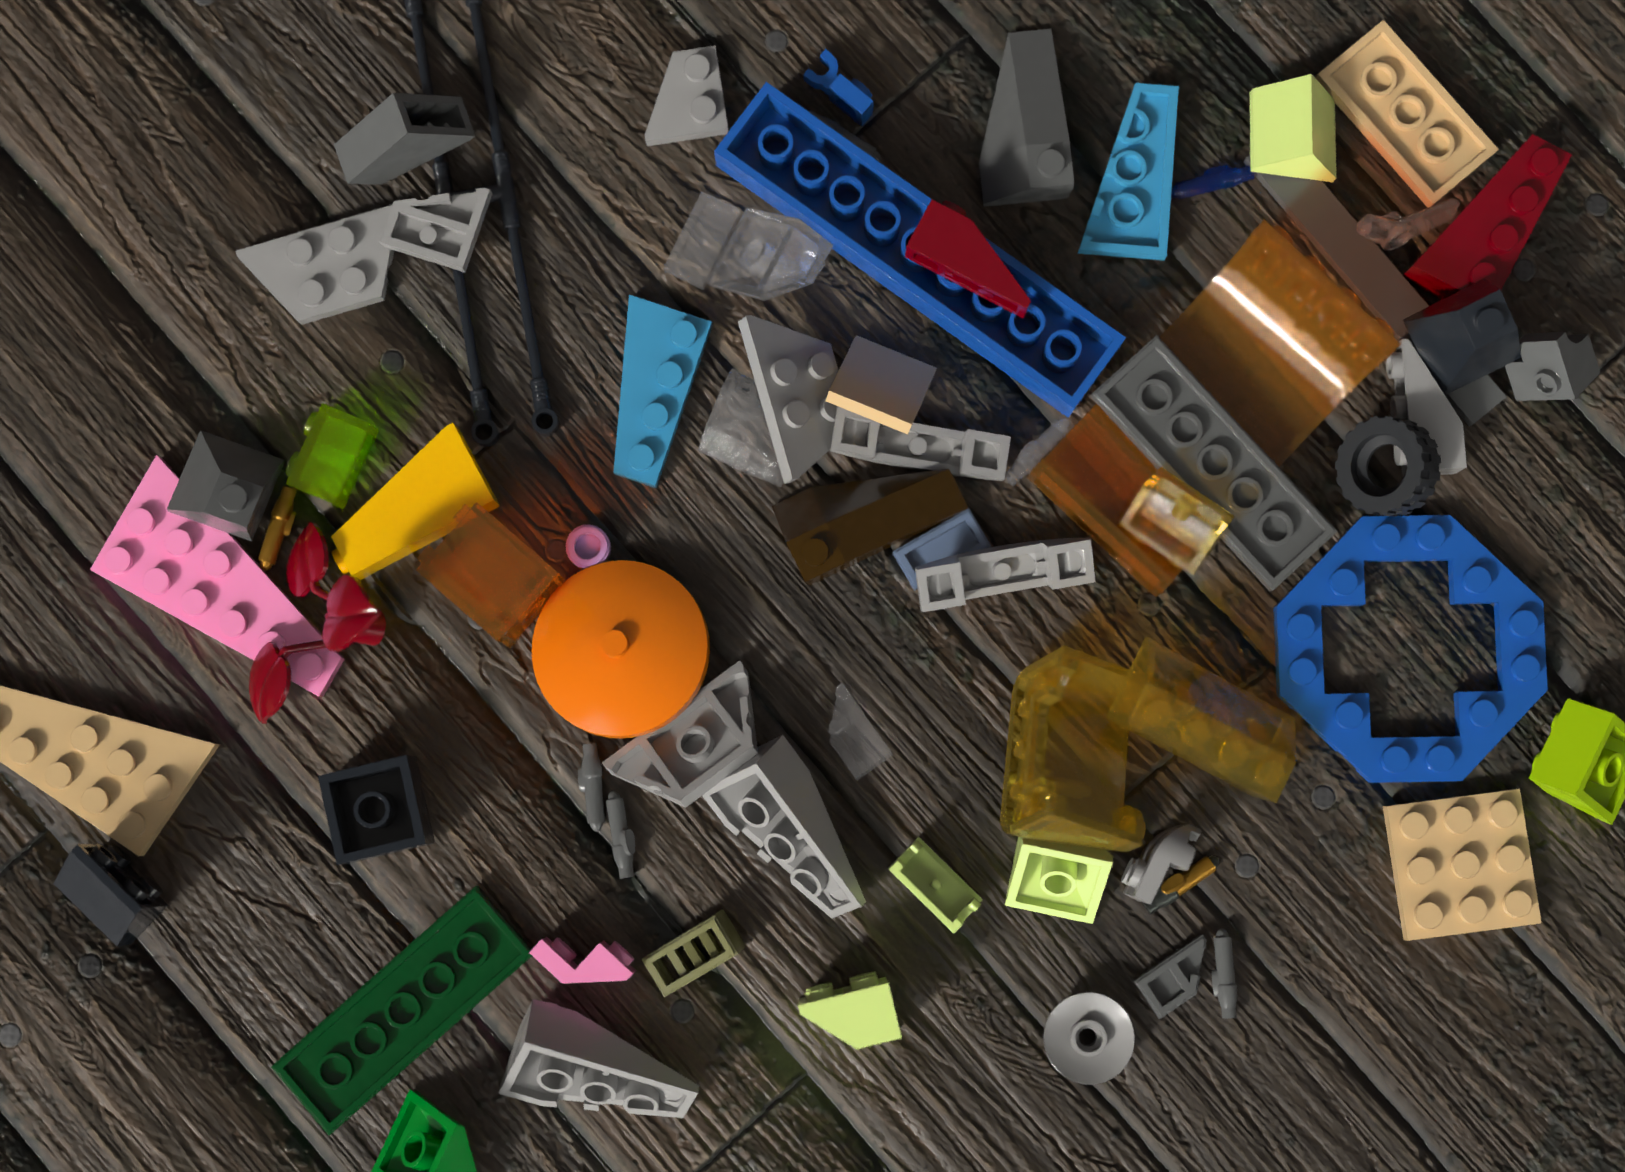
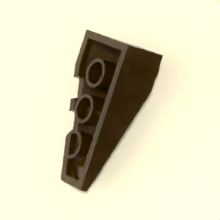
M950 469L810 487L772 506L787 546L805 583L810 586L969 509Z

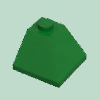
M410 1089L371 1172L477 1171L464 1126L419 1092Z

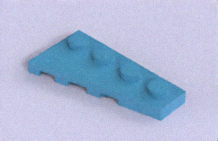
M1135 83L1078 254L1165 260L1167 257L1179 86Z
M629 295L614 460L615 475L657 488L713 326L712 321Z

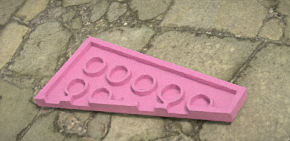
M156 455L90 570L252 660H255L262 647L269 642L277 644L280 650L287 645L323 640V634L289 600L290 598L269 578L232 534L167 511L179 477L171 470L172 468L162 457ZM327 648L293 653L287 658L291 666V681L323 698L345 659L339 652L330 651Z

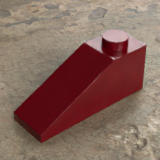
M931 199L906 246L905 257L1003 309L1024 318L1031 300L975 223L965 217L966 211L950 201L944 200L940 204Z

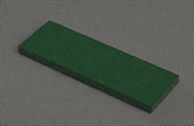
M475 886L273 1064L271 1068L330 1136L532 957L529 953L532 948L480 887Z

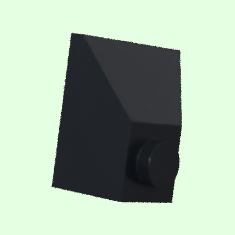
M1486 279L1403 319L1417 353L1444 395L1521 358L1518 329L1501 290Z

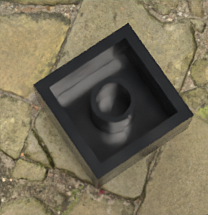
M404 755L318 776L337 865L359 862L435 843L416 756Z

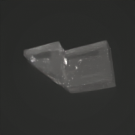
M841 683L836 687L835 707L828 733L831 736L830 744L858 781L892 757L893 754L846 687Z

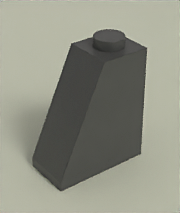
M392 93L338 140L334 147L347 184L382 185L470 141L475 137V133L462 97Z

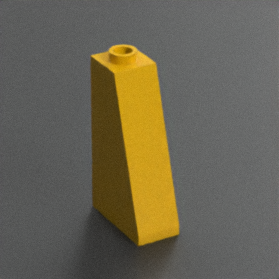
M454 423L444 427L331 536L337 547L331 553L343 574L350 572L352 576L362 580L500 507L463 434Z

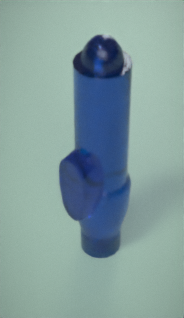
M1227 165L1209 168L1204 171V176L1176 182L1175 186L1171 189V197L1180 200L1220 189L1232 188L1245 181L1253 180L1254 172H1251L1250 165L1241 168H1229Z

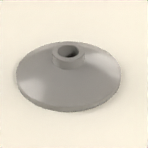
M1083 992L1065 998L1054 1007L1044 1027L1043 1041L1049 1061L1061 1075L1076 1083L1093 1085L1109 1081L1126 1067L1133 1053L1135 1036L1128 1014L1117 1002L1099 993ZM1086 1028L1092 1029L1095 1033V1039L1089 1045H1083L1079 1041L1080 1032Z

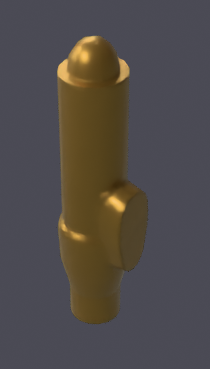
M286 486L282 487L280 496L274 504L271 520L258 560L263 571H268L272 565L276 564L284 536H289L296 515L293 508L297 490Z

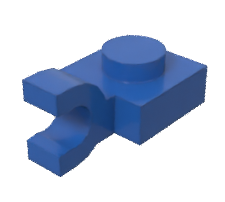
M825 49L820 55V61L828 67V73L817 75L808 68L803 74V80L813 88L824 91L829 95V100L862 127L873 115L874 101L871 99L872 93L859 80L853 78L849 81L841 73L838 75L837 60L833 54Z

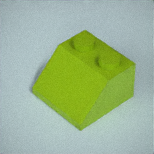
M1567 698L1562 710L1555 715L1552 721L1551 733L1542 751L1533 760L1529 779L1548 794L1612 825L1625 799V723L1614 713Z

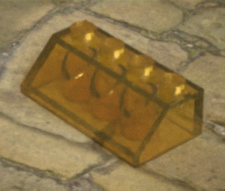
M1145 637L1106 718L1253 797L1277 803L1296 764L1295 718L1158 642Z

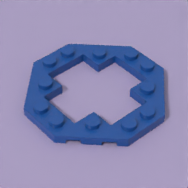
M1451 515L1362 516L1358 518L1290 592L1273 607L1277 696L1290 709H1294L1310 725L1309 727L1333 750L1338 751L1356 768L1355 770L1368 783L1463 781L1548 690L1543 601ZM1448 561L1450 605L1494 604L1498 691L1454 693L1455 736L1371 738L1369 693L1325 694L1321 607L1363 606L1366 604L1364 562Z

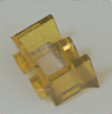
M1160 467L1141 487L1119 525L1130 532L1135 540L1148 544L1167 557L1172 565L1185 569L1194 575L1206 561L1235 516L1163 467Z

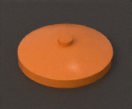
M626 560L608 561L587 567L562 583L545 603L536 622L532 639L534 674L548 703L558 714L576 727L588 733L607 738H633L646 735L675 720L685 711L698 694L707 673L710 656L707 624L699 605L688 590L673 576L655 566Z

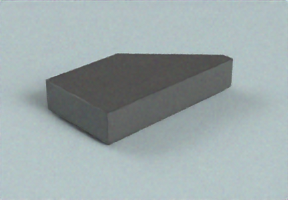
M1199 934L1132 980L1157 1018L1161 1019L1197 994L1203 951L1207 941L1203 934Z

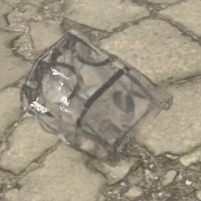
M731 368L712 409L698 450L700 453L744 473L781 487L783 478L755 380Z

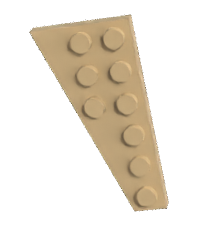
M0 685V762L138 856L146 854L220 746V744Z

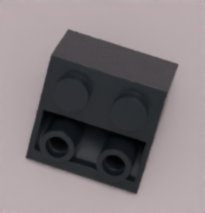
M113 843L109 846L107 844H77L69 853L53 884L117 947L131 944L168 906L160 897L163 893L162 889L147 875L143 874L140 877L128 866L131 863L130 857Z

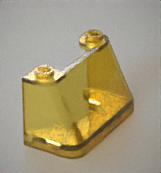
M1065 645L1032 663L1020 672L1013 686L1000 815L1002 831L1022 839L1127 852L1142 846L1146 829L1143 815L1135 807L1124 806L1129 730L1145 721L1152 712L1153 678Z

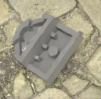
M1191 824L1178 825L1162 831L1151 839L1143 849L1140 857L1137 860L1131 858L1121 878V882L1126 884L1123 894L1139 902L1152 904L1168 867L1188 871L1196 849L1189 845L1188 841L1196 842L1201 834V829Z

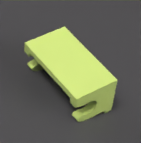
M920 837L888 867L952 933H955L963 925L964 920L980 907V902L983 900Z

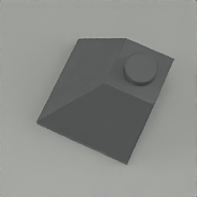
M200 430L169 502L167 511L252 541L285 461Z

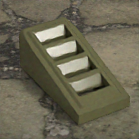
M721 909L647 954L641 960L662 995L666 997L738 955L745 948V944L726 912ZM710 928L713 929L714 933L716 934L717 938L722 944L724 950L721 951L719 945L717 944L716 940L714 939L713 935L709 930ZM698 936L709 953L711 958L705 960L693 940L695 937ZM682 946L695 968L691 970L688 968L677 949L678 947ZM665 955L669 957L680 977L675 980L673 979L661 957Z

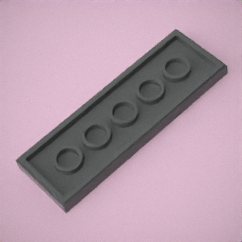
M1158 335L1090 395L1269 592L1279 586L1337 532L1335 527Z

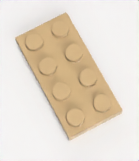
M1384 20L1316 76V80L1332 96L1336 105L1428 209L1499 150Z

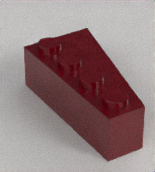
M1532 134L1407 269L1403 276L1410 284L1440 300L1483 279L1488 280L1501 290L1572 154Z

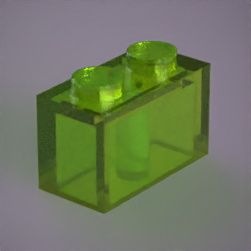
M322 403L319 411H313L306 422L304 435L307 437L301 451L294 452L288 462L286 475L289 477L286 484L299 492L344 510L379 430L365 420Z

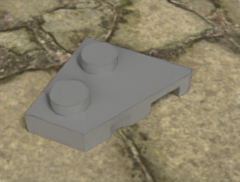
M716 46L673 52L645 132L646 145L653 146L726 135L729 131Z
M477 188L476 192L451 196L449 193L431 195L425 200L411 198L394 201L380 239V244L383 247L466 273L492 197V192L487 188Z

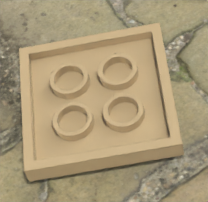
M1520 789L1383 806L1403 940L1411 941L1542 923Z

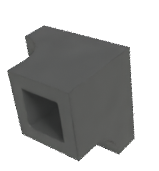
M1566 332L1525 334L1519 340L1521 358L1505 365L1516 401L1576 399L1601 373L1589 334L1566 335Z

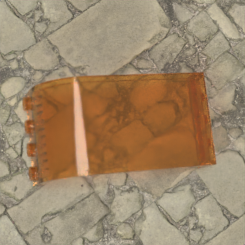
M1263 220L1228 264L1159 338L1276 465L1280 467L1332 410L1369 373L1386 360L1401 343L1394 338L1395 332L1388 323L1378 317L1372 318L1360 307L1361 301L1350 289L1344 286L1338 287L1326 276L1327 270L1316 258L1310 255L1305 257L1292 245L1293 239L1283 228L1278 225L1271 226ZM1097 403L1027 476L1037 488L1155 597L1165 591L1174 581L1173 579L1216 535L1212 528Z

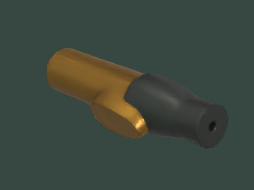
M1205 856L1189 867L1188 871L1185 870L1181 874H1175L1167 879L1159 887L1152 904L1142 902L1149 914H1153L1158 909L1175 902L1182 894L1214 873L1219 864L1218 857Z

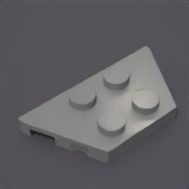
M392 205L236 250V255L301 325L385 300L389 281L387 273L393 261L394 250L383 247L380 244V239Z
M752 315L745 316L738 321L783 482L784 484L791 483L803 475L830 450L836 409L839 406L826 402V398L839 370L830 343Z
M739 660L701 688L692 703L675 720L654 732L634 738L603 761L604 767L611 775L686 808L756 756L758 748L749 673L742 662Z

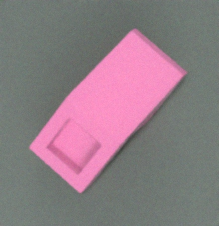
M548 937L541 939L529 952L562 984L626 981L637 971L630 965L634 957L616 941L611 945H608L605 941L600 942L579 966L573 961L577 954L558 937L553 942Z

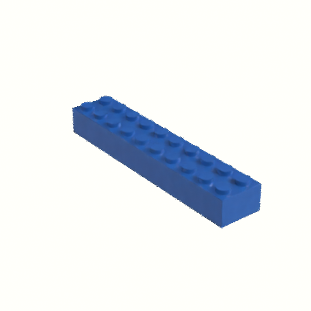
M768 82L762 86L714 150L716 166L1068 418L1126 339L1125 336L987 238L988 243L1031 300L1024 318L905 257L906 246L926 211L931 198Z

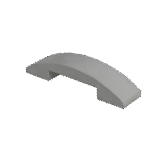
M837 407L830 451L866 461L927 472L950 469L953 476L1003 481L1005 480L1011 436L970 429L964 432L913 423L907 435L844 408Z
M1089 537L1049 539L995 546L945 557L915 567L921 612L966 605L965 600L1047 585L1054 590L1096 582L1092 545Z

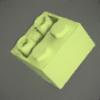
M876 971L850 977L851 986L835 990L833 989L832 982L806 988V997L799 998L798 1007L800 1015L855 1049L902 1038L887 978L878 979Z

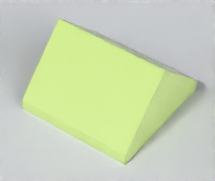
M1312 74L1251 90V172L1334 182L1336 180L1335 102Z

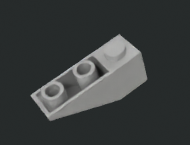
M1401 339L1391 348V352L1387 354L1386 358L1387 375L1389 379H1394L1395 396H1392L1390 400V415L1394 418L1416 422L1418 427H1424L1429 432L1430 438L1435 439L1438 447L1436 449L1438 455H1441V464H1439L1440 475L1456 474L1467 468L1463 423L1410 340ZM1394 445V460L1397 466H1401L1402 477H1404L1407 470L1406 457L1403 451Z

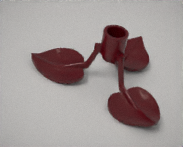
M309 522L308 526L304 528L297 538L288 559L286 576L289 589L295 596L305 597L311 589L313 594L327 600L323 640L287 645L280 650L277 644L269 642L259 651L250 671L249 695L255 715L262 724H267V720L275 715L289 693L291 666L287 658L291 654L322 648L339 652L353 642L376 646L381 642L385 633V616L369 598L358 578L352 575H343L335 582L330 592L321 587L319 580L327 572L329 554L325 537L319 526L314 522Z

